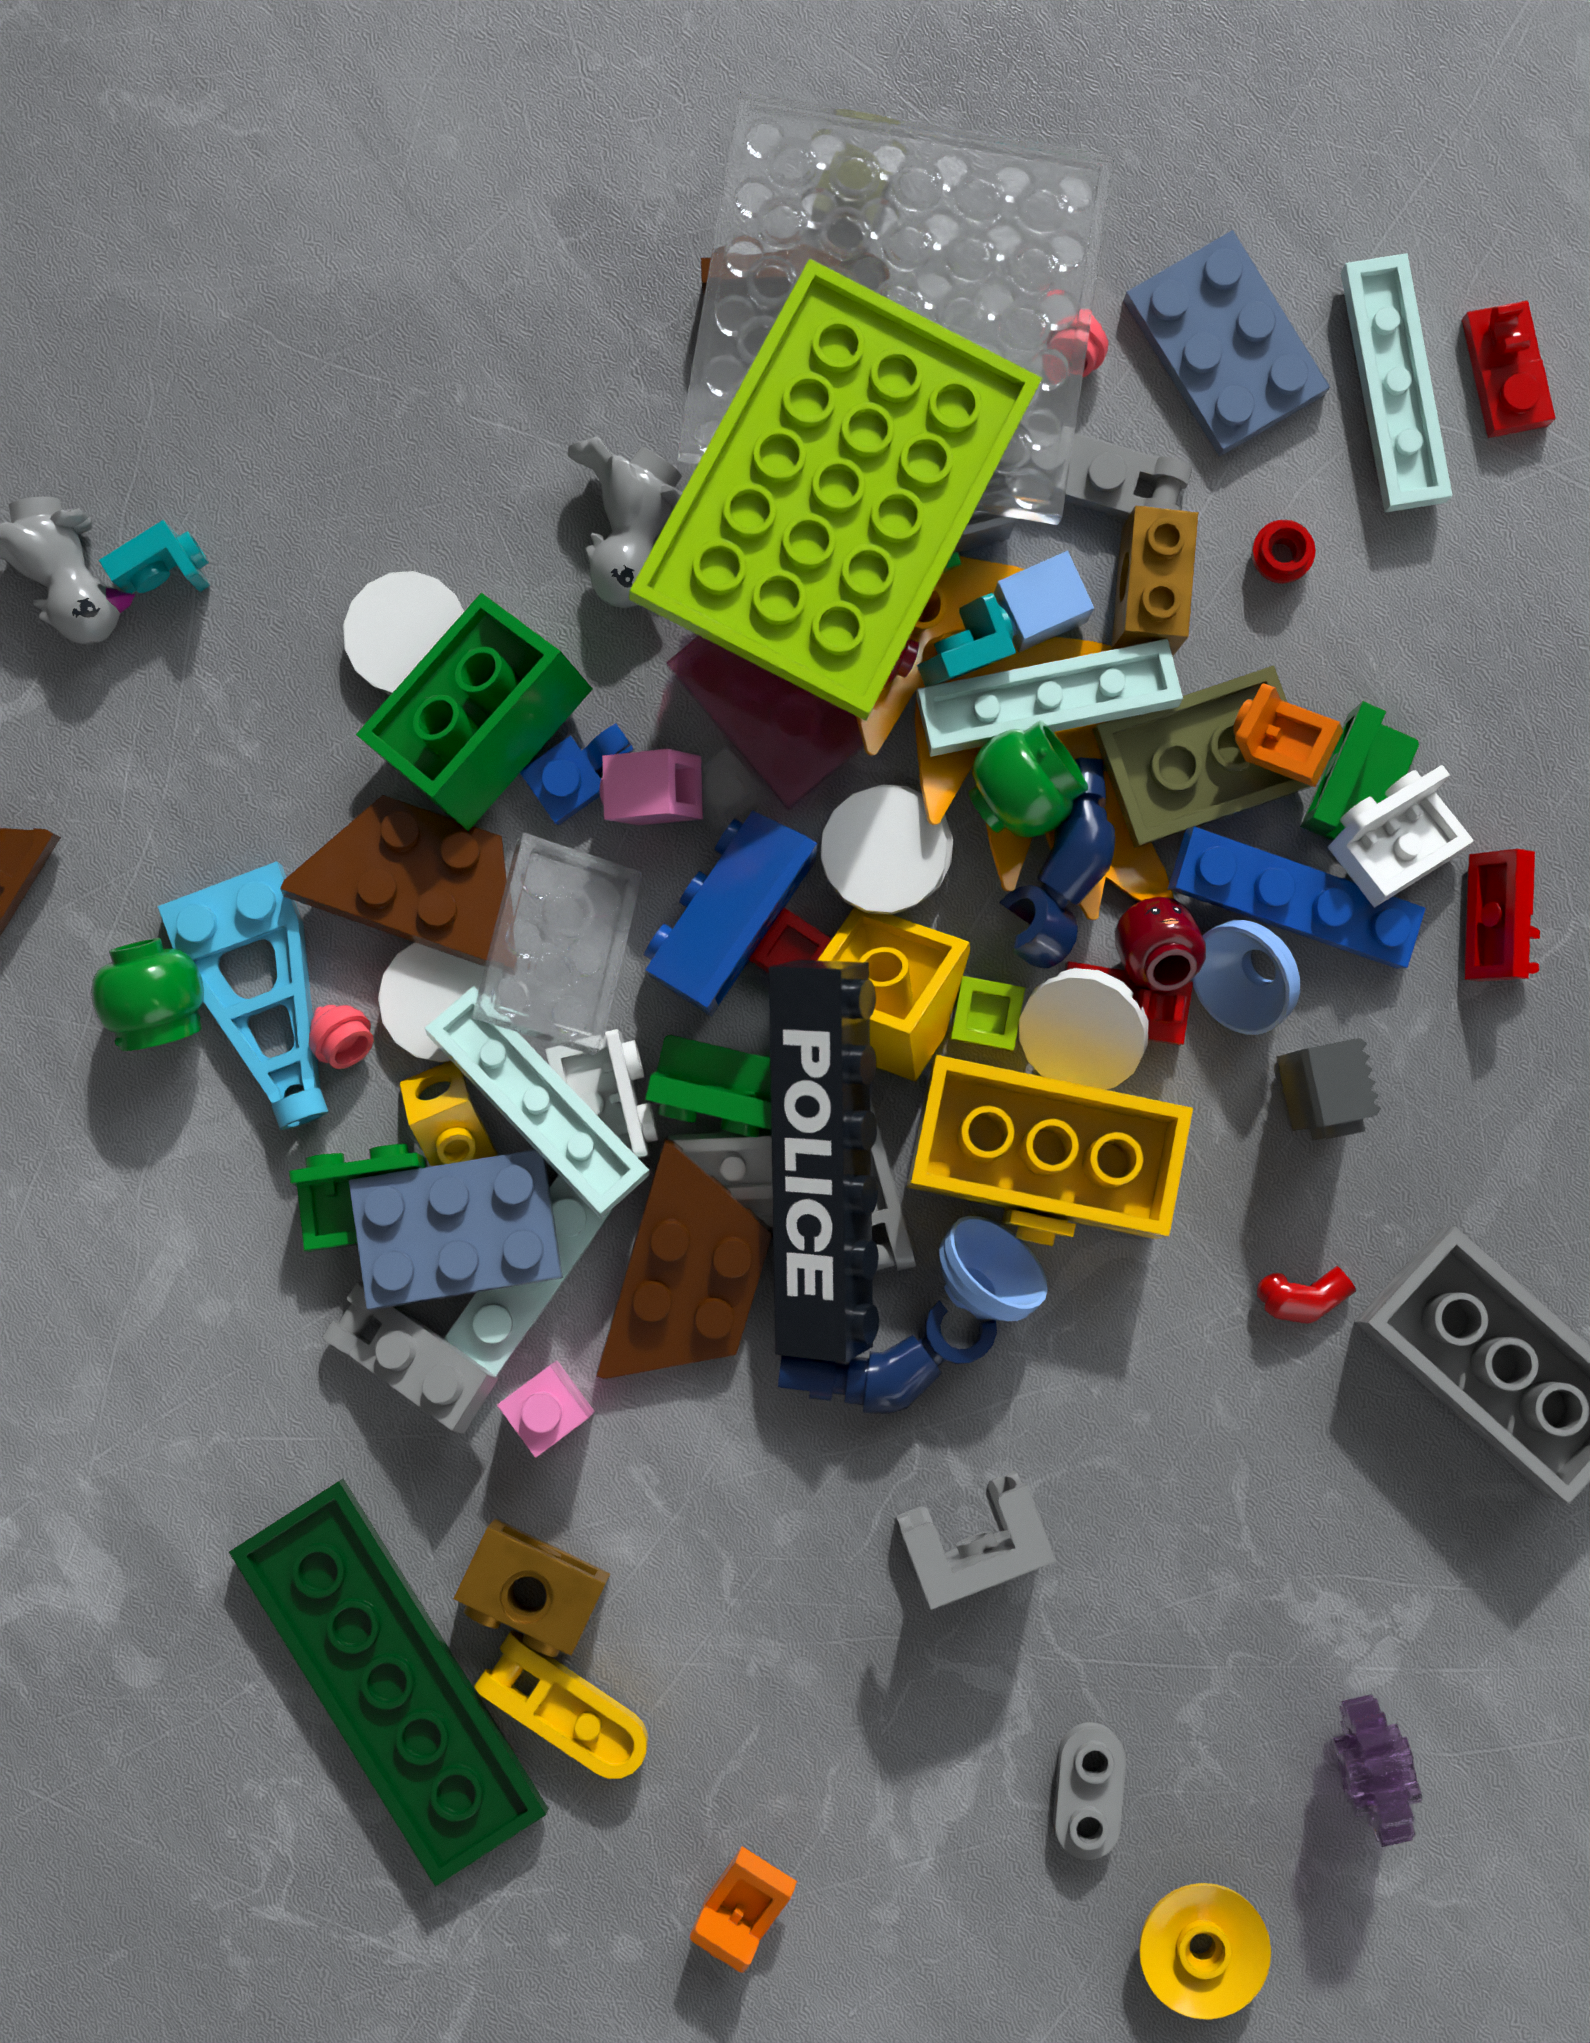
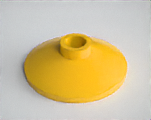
M1196 1883L1170 1892L1153 1907L1142 1927L1139 1940V1958L1148 1985L1157 1998L1167 2007L1179 2014L1195 2019H1218L1229 2016L1244 2008L1261 1990L1270 1968L1271 1944L1267 1928L1261 1916L1247 1899L1234 1890L1221 1885ZM1198 1934H1207L1212 1937L1211 1947L1204 1953L1192 1952L1190 1950V1942L1193 1937Z

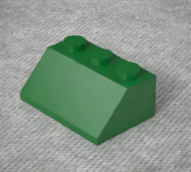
M480 593L356 733V736L430 801L469 831L593 688L560 650L486 595Z

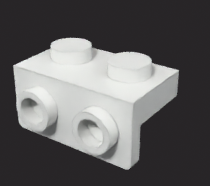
M1443 765L1423 777L1416 770L1409 772L1388 788L1385 792L1386 799L1377 804L1372 797H1368L1351 808L1340 819L1345 829L1328 846V849L1374 908L1460 855L1474 842L1435 792L1450 776Z
M615 1029L605 1032V1035L545 1049L549 1066L638 1159L651 1156L648 1142L657 1141L659 1137L651 1104L639 1105L633 1080L644 1078L636 1041L624 1043L622 1032Z

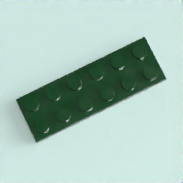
M344 1478L229 1551L235 1564L435 1887L547 1814L549 1808Z

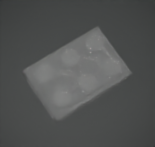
M523 833L516 842L472 1018L591 1055L598 1053L602 1048L643 872Z

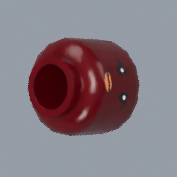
M1161 896L1144 899L1131 906L1120 917L1114 930L1115 947L1126 972L1136 985L1145 990L1163 992L1178 989L1190 982L1200 972L1205 962L1206 943L1189 909L1176 899Z

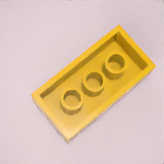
M936 1055L931 1063L906 1188L1156 1240L1169 1237L1193 1108Z

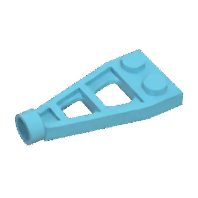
M276 861L158 906L172 948L181 950L189 955L198 967L204 987L203 1002L270 1099L279 1129L285 1130L321 1118L328 1114L329 1111L320 1089L318 1061L309 1047V1033L313 1012L304 924L295 900L284 897L280 890L284 879L287 877L283 866ZM265 939L272 944L275 950L276 983L269 992L250 999L242 998L233 991L222 975L219 968L220 958L226 952ZM284 1005L289 1012L295 1040L294 1046L286 1053L269 1058L262 1053L249 1028V1019L253 1015ZM294 1085L304 1086V1091L285 1096L290 1087Z

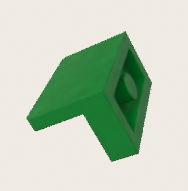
M1362 701L1346 718L1342 728L1343 733L1325 767L1300 827L1334 841L1345 829L1340 821L1344 814L1368 797H1372L1377 804L1387 798L1385 792L1388 788L1407 774L1419 747L1418 740L1381 724L1386 711Z

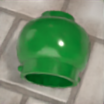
M1039 720L1025 731L1012 729L1000 733L990 739L980 749L974 759L972 769L976 786L970 789L968 794L980 816L993 831L999 833L1007 828L1016 836L1032 838L1044 835L1064 822L1071 813L1073 800L1088 790V784L1077 763L1050 727Z
M160 938L126 944L109 951L112 962L101 967L96 972L92 980L91 997L98 1019L106 1029L114 1032L116 1037L114 1042L119 1050L133 1051L159 1046L191 1036L202 1029L200 1023L201 1016L197 1010L201 1008L204 1000L203 981L197 965L189 955L178 949H163Z

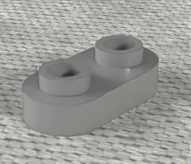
M1082 1723L1070 1729L1063 1737L1058 1751L1053 1827L1063 1849L1070 1855L1082 1860H1094L1108 1854L1116 1845L1121 1829L1126 1755L1122 1744L1113 1731L1099 1723ZM1090 1751H1100L1105 1755L1103 1766L1096 1771H1088L1082 1767L1083 1758ZM1093 1817L1099 1821L1097 1832L1089 1837L1079 1835L1076 1831L1078 1823L1083 1818Z

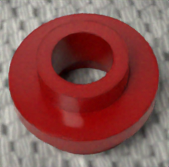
M1276 520L1265 525L1256 535L1251 548V557L1256 570L1267 580L1282 584L1291 583L1303 577L1311 568L1316 553L1315 543L1309 531L1301 524L1291 520ZM1276 544L1288 546L1292 552V561L1287 563L1277 561L1273 557L1272 546Z

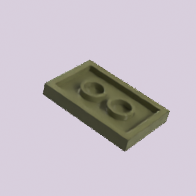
M1274 665L1184 695L1179 707L1107 721L1096 725L1092 729L1134 848L1184 832L1187 828L1198 827L1312 787L1246 762L1235 741L1234 723L1237 714L1246 700H1254L1263 683L1275 687L1280 699L1287 702Z

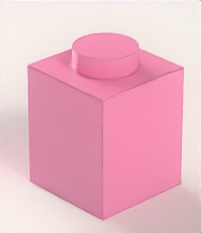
M672 749L602 756L603 777L600 781L599 791L604 805V820L639 826L703 819L701 756Z
M558 1360L497 1404L535 1458L586 1421L595 1412Z

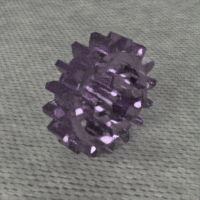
M1372 1694L1341 1701L1342 1706H1339L1342 1721L1340 1723L1344 1736L1333 1738L1332 1744L1340 1772V1782L1347 1803L1350 1802L1355 1817L1367 1816L1369 1827L1373 1828L1375 1840L1380 1842L1381 1847L1412 1841L1413 1837H1415L1412 1822H1415L1410 1805L1421 1803L1422 1793L1418 1785L1414 1768V1757L1407 1737L1401 1735L1397 1723L1387 1725L1384 1712H1381L1378 1700L1373 1698Z

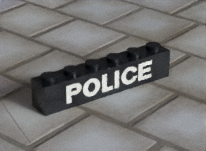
M795 960L769 966L775 1355L846 1363L873 1347V1342L879 1329V1312L877 1307L873 1305L872 1280L877 1271L879 1260L877 1244L872 1240V1213L877 1204L878 1186L875 1178L871 1176V1149L876 1141L877 1120L875 1114L871 1111L870 1084L874 1079L877 1063L875 1051L870 1046V1017L874 1012L876 993L873 982L869 980V962Z

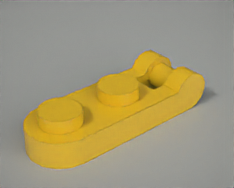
M513 1630L510 1631L500 1646L503 1655L493 1670H484L474 1685L476 1691L489 1702L594 1773L607 1779H621L633 1774L642 1765L648 1748V1733L643 1721L634 1712L551 1656L542 1654L527 1646L522 1641L524 1635ZM524 1669L540 1679L529 1697L514 1686V1683Z

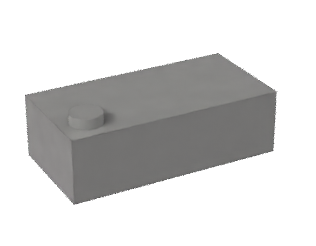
M1456 1226L1438 1228L1354 1322L1548 1498L1570 1504L1590 1482V1346Z

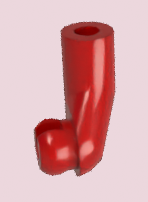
M1335 1266L1310 1286L1289 1283L1286 1276L1282 1273L1267 1275L1257 1286V1297L1265 1303L1264 1309L1275 1319L1305 1324L1319 1320L1356 1292L1352 1281L1338 1266Z

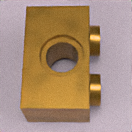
M1136 505L1121 529L1111 650L1168 639L1172 656H1174L1189 637L1199 512Z
M495 1518L487 1527L453 1599L466 1605L463 1612L467 1617L484 1626L498 1629L502 1622L525 1633L522 1638L523 1643L542 1654L557 1657L559 1651H562L572 1656L610 1573ZM526 1576L538 1579L546 1589V1602L538 1607L522 1605L514 1594L515 1580Z

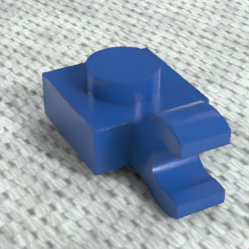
M615 723L597 735L583 750L580 749L570 735L527 765L520 774L551 819L559 826L600 797L601 777L599 774L603 772L602 756L631 753L635 749Z

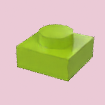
M963 976L958 991L950 1040L1014 1051L1026 987Z

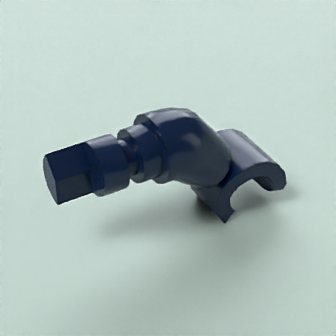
M1083 757L1074 759L1085 777L1088 790L1073 800L1071 813L1054 831V845L1037 876V879L1043 883L1041 888L1033 885L1021 886L1009 892L999 902L1030 924L1024 932L1016 935L1013 953L1030 965L1038 968H1051L1061 963L1069 955L1077 940L1078 925L1075 916L1066 906L1069 902L1078 906L1111 867L1115 848V828L1107 821V812L1104 809L1106 806V789L1103 759Z
M938 1300L928 1312L924 1324L925 1336L919 1341L912 1335L883 1352L870 1351L869 1358L855 1357L849 1363L782 1355L778 1387L810 1391V1399L826 1401L832 1400V1394L845 1395L844 1403L863 1405V1413L890 1414L907 1409L942 1374L938 1366L944 1361L954 1364L972 1363L984 1357L993 1346L997 1335L996 1320L979 1323L977 1340L971 1346L965 1349L952 1347L944 1340L941 1334V1322L948 1310Z

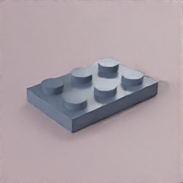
M1233 230L1135 286L1125 294L1123 300L1219 457L1325 396L1330 388Z
M536 1150L349 1180L366 1308L369 1310L563 1278L546 1162Z

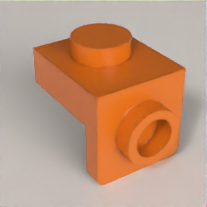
M1264 683L1260 686L1254 700L1248 699L1243 703L1234 723L1235 741L1246 762L1312 787H1316L1343 733L1339 721L1282 701L1276 688Z
M741 1846L705 1897L689 1935L690 1940L713 1957L723 1961L738 1972L744 1973L752 1963L761 1938L791 1899L797 1881Z

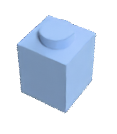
M1068 551L998 581L994 591L998 605L1007 612L1011 620L1013 642L1018 653L1087 623L1094 610V606Z

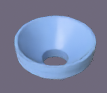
M1247 920L1229 921L1210 929L1203 935L1206 943V959L1200 972L1192 979L1194 990L1207 1012L1223 1026L1245 1035L1263 1034L1282 1023L1297 1005L1300 995V977L1297 964L1285 943L1271 930ZM1252 950H1260L1271 958L1275 966L1274 980L1265 979L1255 971L1251 962Z
M980 1216L959 1218L949 1228L939 1247L940 1266L946 1282L944 1288L948 1297L957 1307L968 1310L977 1319L1019 1321L1034 1312L1045 1300L1048 1291L1047 1279L1043 1268L1030 1248L1021 1239L1015 1238L1016 1234L1003 1225Z

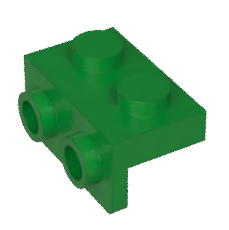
M672 1034L667 1035L663 1041L657 1071L651 1074L645 1100L660 1103L658 1114L665 1117L695 1122L699 1112L723 1118L721 1129L725 1131L758 1137L760 1127L771 1130L770 1058Z
M392 1144L370 1148V1159L345 1162L343 1153L321 1154L305 1158L306 1168L289 1171L290 1184L296 1186L298 1192L304 1251L313 1252L358 1245L349 1180L428 1167L427 1158L419 1153H409L408 1144Z

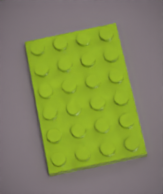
M809 258L629 591V600L867 721L1033 399L1042 377Z

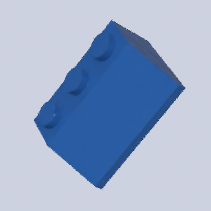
M753 810L744 823L735 818L728 825L714 849L722 855L708 876L701 871L694 876L679 900V903L685 906L686 910L673 929L665 923L659 928L643 954L651 960L645 969L650 977L710 1017L713 1016L768 930L816 862L817 843Z

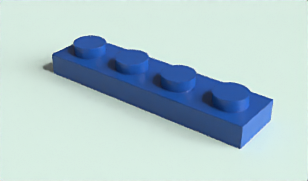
M1195 826L1185 830L1168 885V890L1396 969L1408 968L1426 909L1394 896L1374 908L1354 882Z

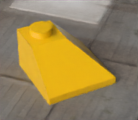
M854 907L817 961L869 962V980L873 982L876 993L875 1008L870 1017V1046L873 1047L876 1054V1067L916 1082L946 1035L970 953V942L894 915L865 913Z

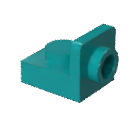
M164 519L99 559L100 564L111 581L122 591L128 593L135 591L145 593L157 588L169 578V570L178 565L185 578L199 592L210 586L200 570L209 564V561L189 531L179 536Z
M993 593L979 597L959 608L966 631L934 643L938 655L917 665L925 687L944 683L1016 653L1012 642L1013 626L1007 612L998 605Z

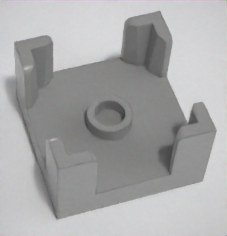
M1016 1470L991 1479L988 1482V1489L1004 1530L994 1534L993 1531L975 1534L961 1540L956 1544L957 1548L945 1552L936 1527L926 1507L921 1506L896 1516L930 1610L1056 1562L1028 1485L1025 1482H1021Z

